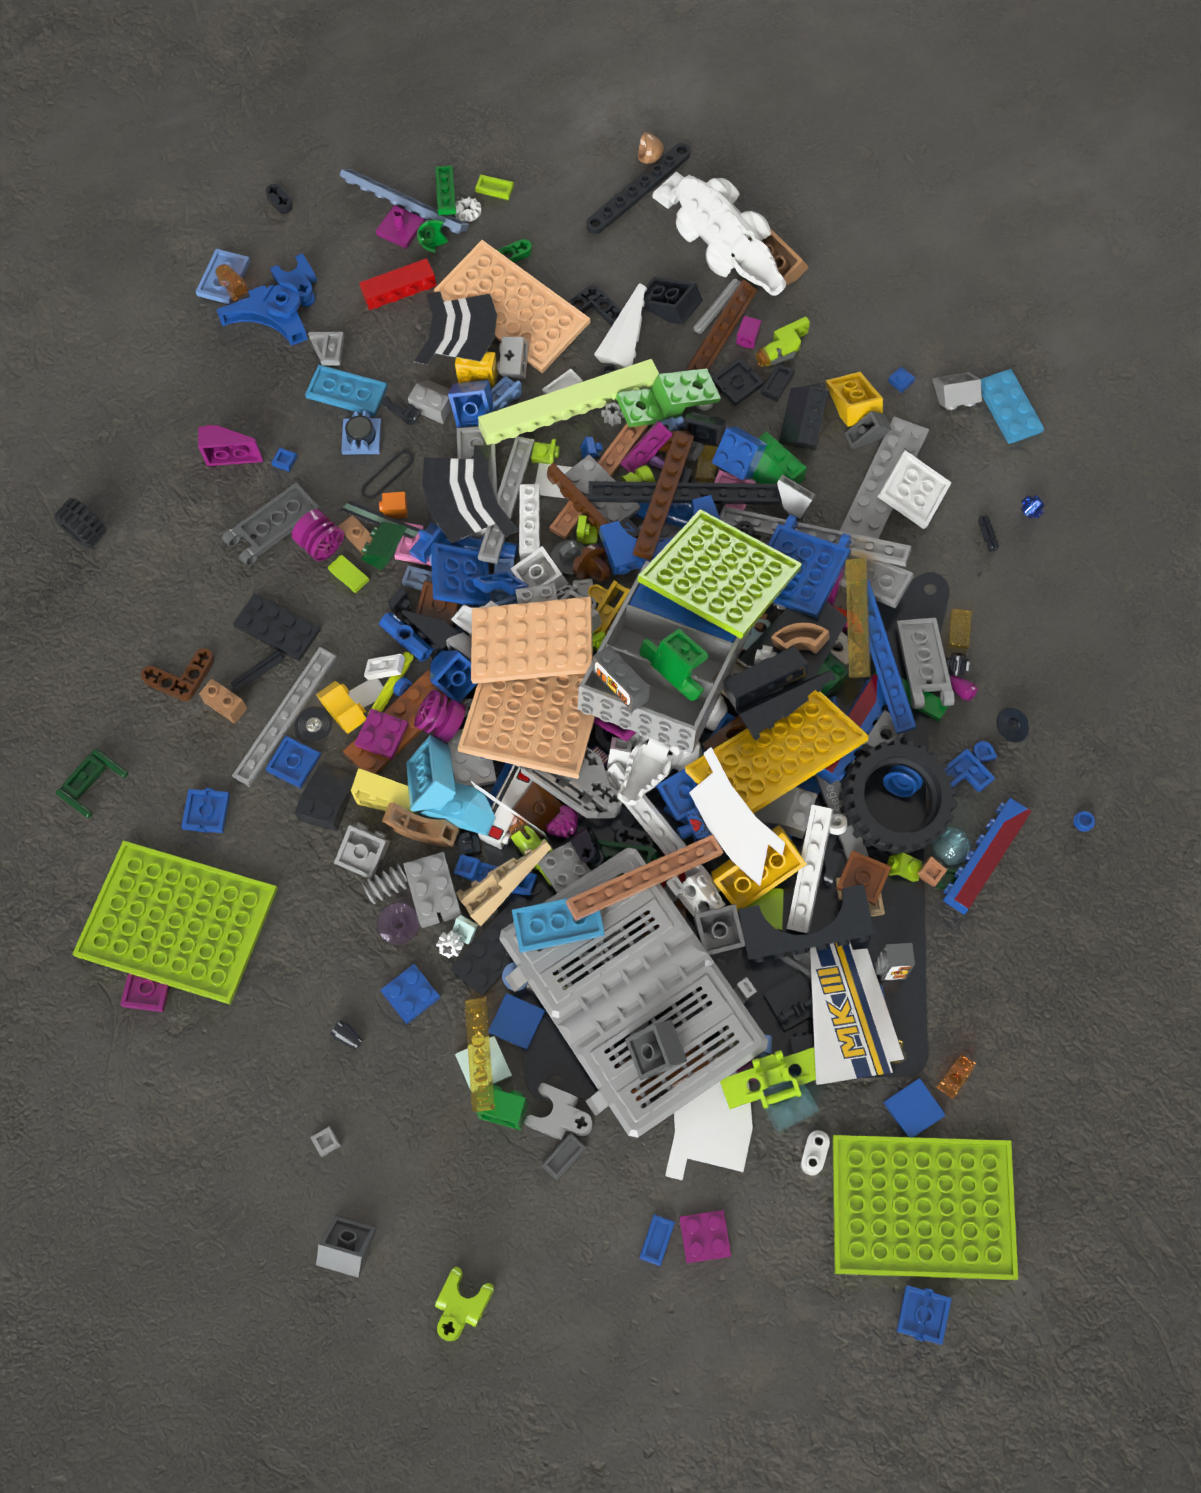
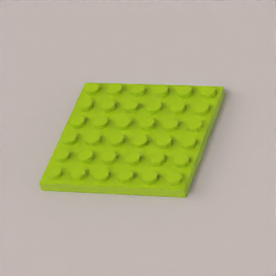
M700 509L638 575L637 581L742 639L797 574L802 563Z

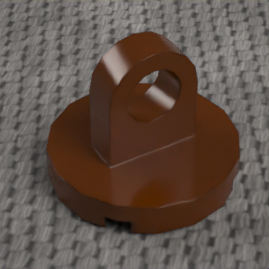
M598 544L587 546L581 551L583 554L580 557L577 556L574 560L572 571L579 579H587L592 576L598 582H602L610 576L609 568L604 562L606 558L605 549Z

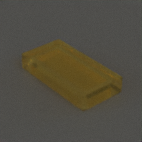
M703 445L704 449L698 457L695 481L714 483L716 465L711 462L718 447Z
M951 609L948 647L969 648L972 611Z

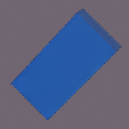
M655 1214L653 1215L639 1259L661 1266L675 1224L674 1221Z

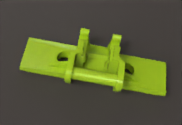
M812 1047L783 1057L782 1051L779 1050L772 1055L753 1059V1068L728 1076L721 1080L720 1084L729 1109L761 1099L763 1107L766 1109L770 1104L794 1096L801 1097L799 1085L816 1080L815 1048ZM798 1064L801 1067L799 1076L794 1077L789 1074L788 1069L790 1065ZM751 1078H756L760 1082V1087L756 1091H751L747 1087V1082ZM790 1080L793 1083L794 1087L766 1097L764 1096L763 1090L769 1086Z

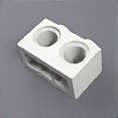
M700 872L692 875L682 884L686 890L680 893L678 898L693 917L694 914L725 906L721 896L713 890L708 880Z

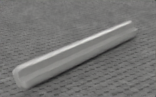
M733 279L694 325L695 332L702 334L728 302L738 286L739 280Z

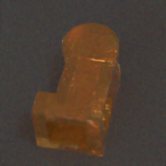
M223 264L216 268L215 273L220 285L226 287L229 297L233 301H236L248 292L245 281L230 266Z
M961 1053L936 1088L953 1099L970 1076L976 1063Z

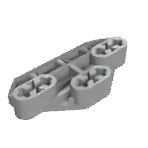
M588 747L578 779L520 766L522 774L586 818H615L621 811L622 801L618 799V791L610 785L601 757ZM595 806L603 812L598 813V811L595 810Z

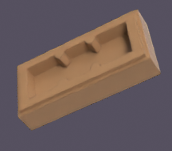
M353 515L338 526L343 530L346 538L360 552L365 543H370L372 539L369 536V531Z

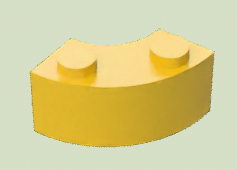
M334 681L317 693L316 696L334 720L348 734L365 722L366 717L364 713L366 711L360 703L356 704L348 695L350 692L343 683L340 685Z

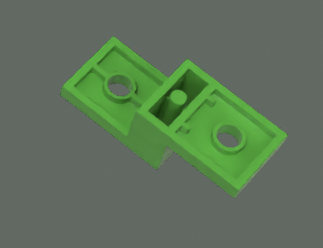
M707 368L658 374L650 389L618 392L616 395L628 427L651 425L657 421L662 422L669 417H674L675 419L682 415L686 407L718 403L721 399Z

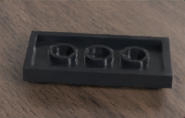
M255 593L233 623L235 628L298 661L302 659L321 631L319 626Z

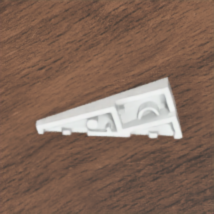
M638 284L594 355L601 363L613 364L618 370L633 365V359L636 358V342L639 340L642 322L641 311L645 304L643 300L644 293L647 291L644 285Z

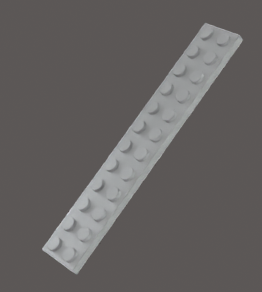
M893 417L890 424L892 430L884 436L840 531L876 539L880 538L893 507L882 501L877 495L900 455L905 450L914 457H918L929 429ZM840 586L834 606L846 610L852 598L851 590Z

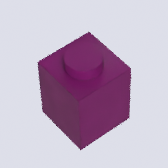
M744 316L737 333L736 344L744 348L754 349L761 331L762 321Z

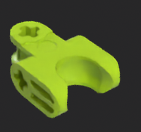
M457 1266L451 1270L435 1304L436 1308L444 1311L437 1325V1333L442 1339L449 1342L459 1338L466 1323L474 1327L478 1325L494 1292V1285L486 1283L475 1297L470 1299L462 1297L459 1292V1284L463 1273L461 1268ZM453 1323L454 1333L449 1332L446 1335L447 1331L444 1329V1326H449Z

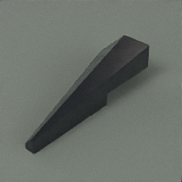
M829 670L752 701L735 710L750 735L756 741L760 738V732L765 728L772 729L776 721L789 716L809 700L808 695L815 690L820 692L823 689L822 685L831 680L834 681L836 677Z

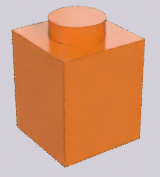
M405 492L382 493V501H379L380 512L394 519L408 518Z

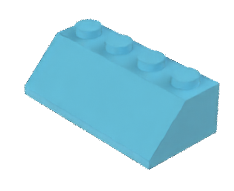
M429 735L406 762L410 810L412 811L443 807L456 794L450 746Z

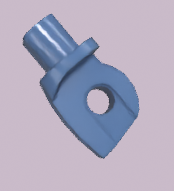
M683 416L675 419L674 417H669L661 423L666 428L669 427V431H680V428L684 427Z

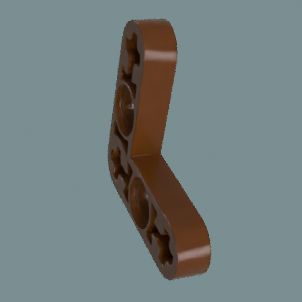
M202 648L198 650L181 678L154 666L145 667L141 671V678L150 687L181 701H189L194 697L212 667L214 656L209 649ZM206 655H207V656H208V660L204 659V660L202 661V660H201V657H206ZM197 670L200 672L196 679L190 678L192 671ZM152 673H153V674L155 675V677L158 678V682H157V680H156L155 678H153V677H150V678L148 679L147 675H148V674H149V675H152ZM165 680H173V683L170 687H163V682ZM177 686H179V688L183 690H186L187 688L189 692H184L182 694L181 691L177 689Z

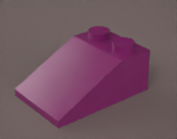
M218 425L198 427V447L207 466L263 462L256 439Z

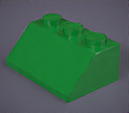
M767 431L758 438L767 443V446L752 477L756 483L777 484L782 475L797 484L805 479L807 467Z

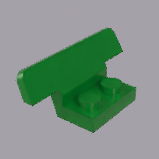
M679 628L663 639L659 647L654 645L648 638L642 642L639 649L640 656L647 659L651 663L650 665L690 701L697 700L704 691V688L690 676L692 670L708 658V653Z

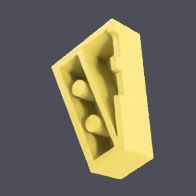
M360 768L358 769L351 789L358 805L386 812L388 804L394 802L417 815L418 811L410 810L408 785Z

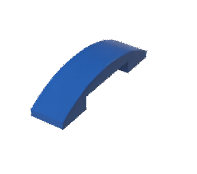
M461 854L454 874L472 882L475 880L481 882L488 876L489 872L498 866L483 863L480 859ZM528 873L511 893L531 895L537 874Z

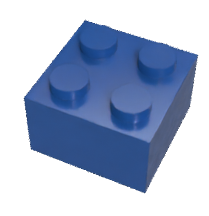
M738 427L726 428L711 463L741 480L751 479L767 443Z

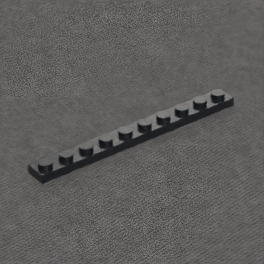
M589 481V501L650 503L658 482ZM679 483L672 503L692 504L694 499L711 495L714 504L781 505L782 502L777 484Z

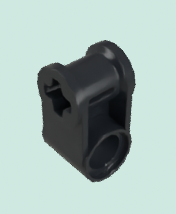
M587 826L570 838L571 844L581 861L588 863L593 868H597L604 863L605 855L598 843L597 836L591 828Z

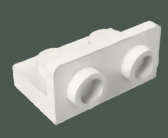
M675 172L653 192V198L667 209L673 204H677L679 198L676 194V186L683 176Z

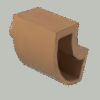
M795 623L777 631L771 637L772 645L780 651L788 650L795 646L798 651L810 650L817 654L829 640V631L812 623Z

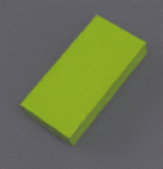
M480 174L475 192L509 200L514 188V182Z
M340 555L328 567V570L354 593H357L369 582V578L343 555Z

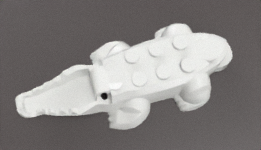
M694 176L681 178L676 186V194L682 206L678 210L676 226L681 236L688 242H692L700 236L708 244L706 261L714 273L727 277L731 269L735 268L739 275L754 284L762 286L769 294L776 296L781 293L786 287V281L778 272L768 246L761 242L771 235L766 219L753 211L741 213L733 205L740 195L739 191L730 181L724 178H712L707 183Z
M721 694L705 728L712 731L716 729L726 712L728 713L727 705ZM636 732L629 739L632 740V747L635 748L630 753L624 781L617 794L618 799L627 805H636L642 796L661 782L673 768L678 769V772L685 769V766L702 756V746L699 740L693 753L681 751L669 744H662L656 739L648 736L644 737Z

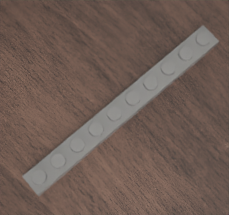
M724 506L720 514V520L731 526H735L742 521H749L754 526L756 535L770 538L778 524L784 526L786 523V519ZM798 522L795 529L835 544L839 543L843 533L851 535L849 539L852 540L849 547L851 549L850 555L905 567L911 552V546L800 522ZM743 526V532L748 533L749 528Z

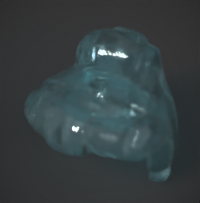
M947 827L946 832L932 843V853L948 865H959L968 855L971 843L964 832Z

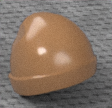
M644 132L639 144L638 159L644 164L655 163L663 154L664 144L655 135L650 134V132Z

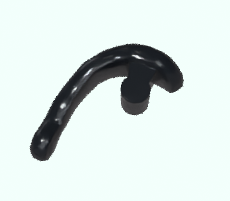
M384 396L381 400L382 405L387 406L390 411L409 425L415 424L422 413L421 410H416L410 404L404 408L396 403H392L388 396Z

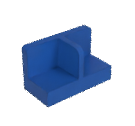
M432 522L425 531L421 529L418 531L420 538L409 551L411 556L425 564L430 559L431 545L433 543L442 544L446 539V535L440 527Z

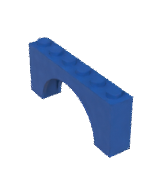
M711 495L692 500V517L701 509L720 519ZM619 521L600 526L599 535L614 575H624L634 569L641 570L646 561H652L633 555L637 539L629 535L622 528ZM671 540L658 542L653 559Z

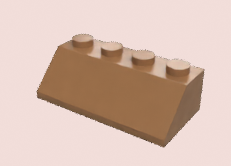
M770 228L771 235L761 242L768 246L778 272L786 281V285L795 282L809 267Z

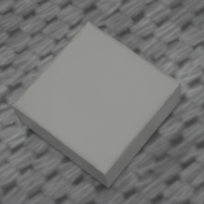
M330 1126L310 1137L321 1157L341 1146Z

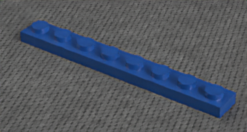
M866 579L850 585L852 596L896 734L899 735L916 729L917 726L870 580Z

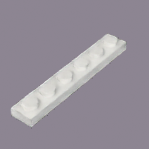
M816 805L811 806L801 855L807 865L798 871L787 929L809 933L834 809Z

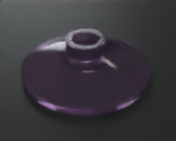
M402 903L386 907L380 913L377 920V929L380 936L386 942L395 945L409 942L414 938L419 929V920L415 910ZM402 923L403 927L396 929V924Z

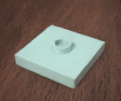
M495 1036L455 1054L472 1094L482 1091L483 1086L489 1087L490 1084L495 1085L512 1077Z

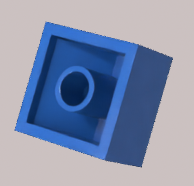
M489 380L452 384L448 396L457 428L479 426L478 417L493 412V396Z

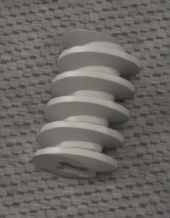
M399 863L396 864L397 871L390 867L389 875L382 871V878L374 875L375 882H372L369 878L366 879L367 886L361 882L369 900L374 905L377 904L376 897L382 901L384 900V893L391 897L392 889L399 893V885L404 889L407 888V879Z

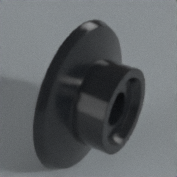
M1005 708L998 714L997 728L1006 740L1021 742L1028 736L1030 729L1029 721L1023 712L1015 708Z

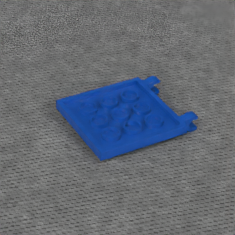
M789 515L784 526L778 524L768 546L802 563V565L773 603L818 618L851 554V549H849L852 540H849L851 535L843 533L839 543L835 544L795 530L798 525L797 517Z

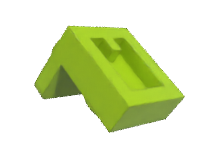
M552 439L551 444L534 442L531 461L534 463L553 464L555 458L559 457L560 447L556 445V439Z
M579 515L577 541L582 544H597L598 530L587 523V516Z

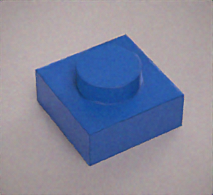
M901 366L889 377L888 382L902 393L914 382L915 377Z

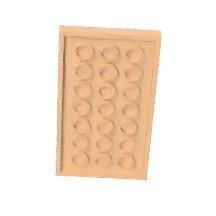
M483 240L434 289V292H441L444 301L490 294L497 313L494 338L502 343V337H524L529 342L527 363L542 374L591 322L589 317Z

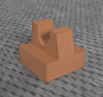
M931 856L927 858L917 874L921 880L933 887L937 885L947 869Z

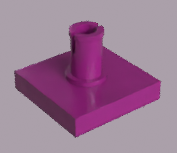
M394 205L376 229V234L407 249L417 236V230L425 222V219Z

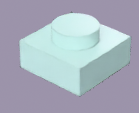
M459 915L456 918L452 931L461 935V941L469 945L473 940L478 924Z

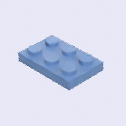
M216 249L195 291L197 296L231 304L251 262L250 258ZM225 280L228 286L224 285L222 281Z

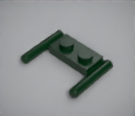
M95 748L91 755H88L67 778L62 787L56 791V795L86 818H90L93 812L77 799L104 772L106 766L122 778L128 776V771Z

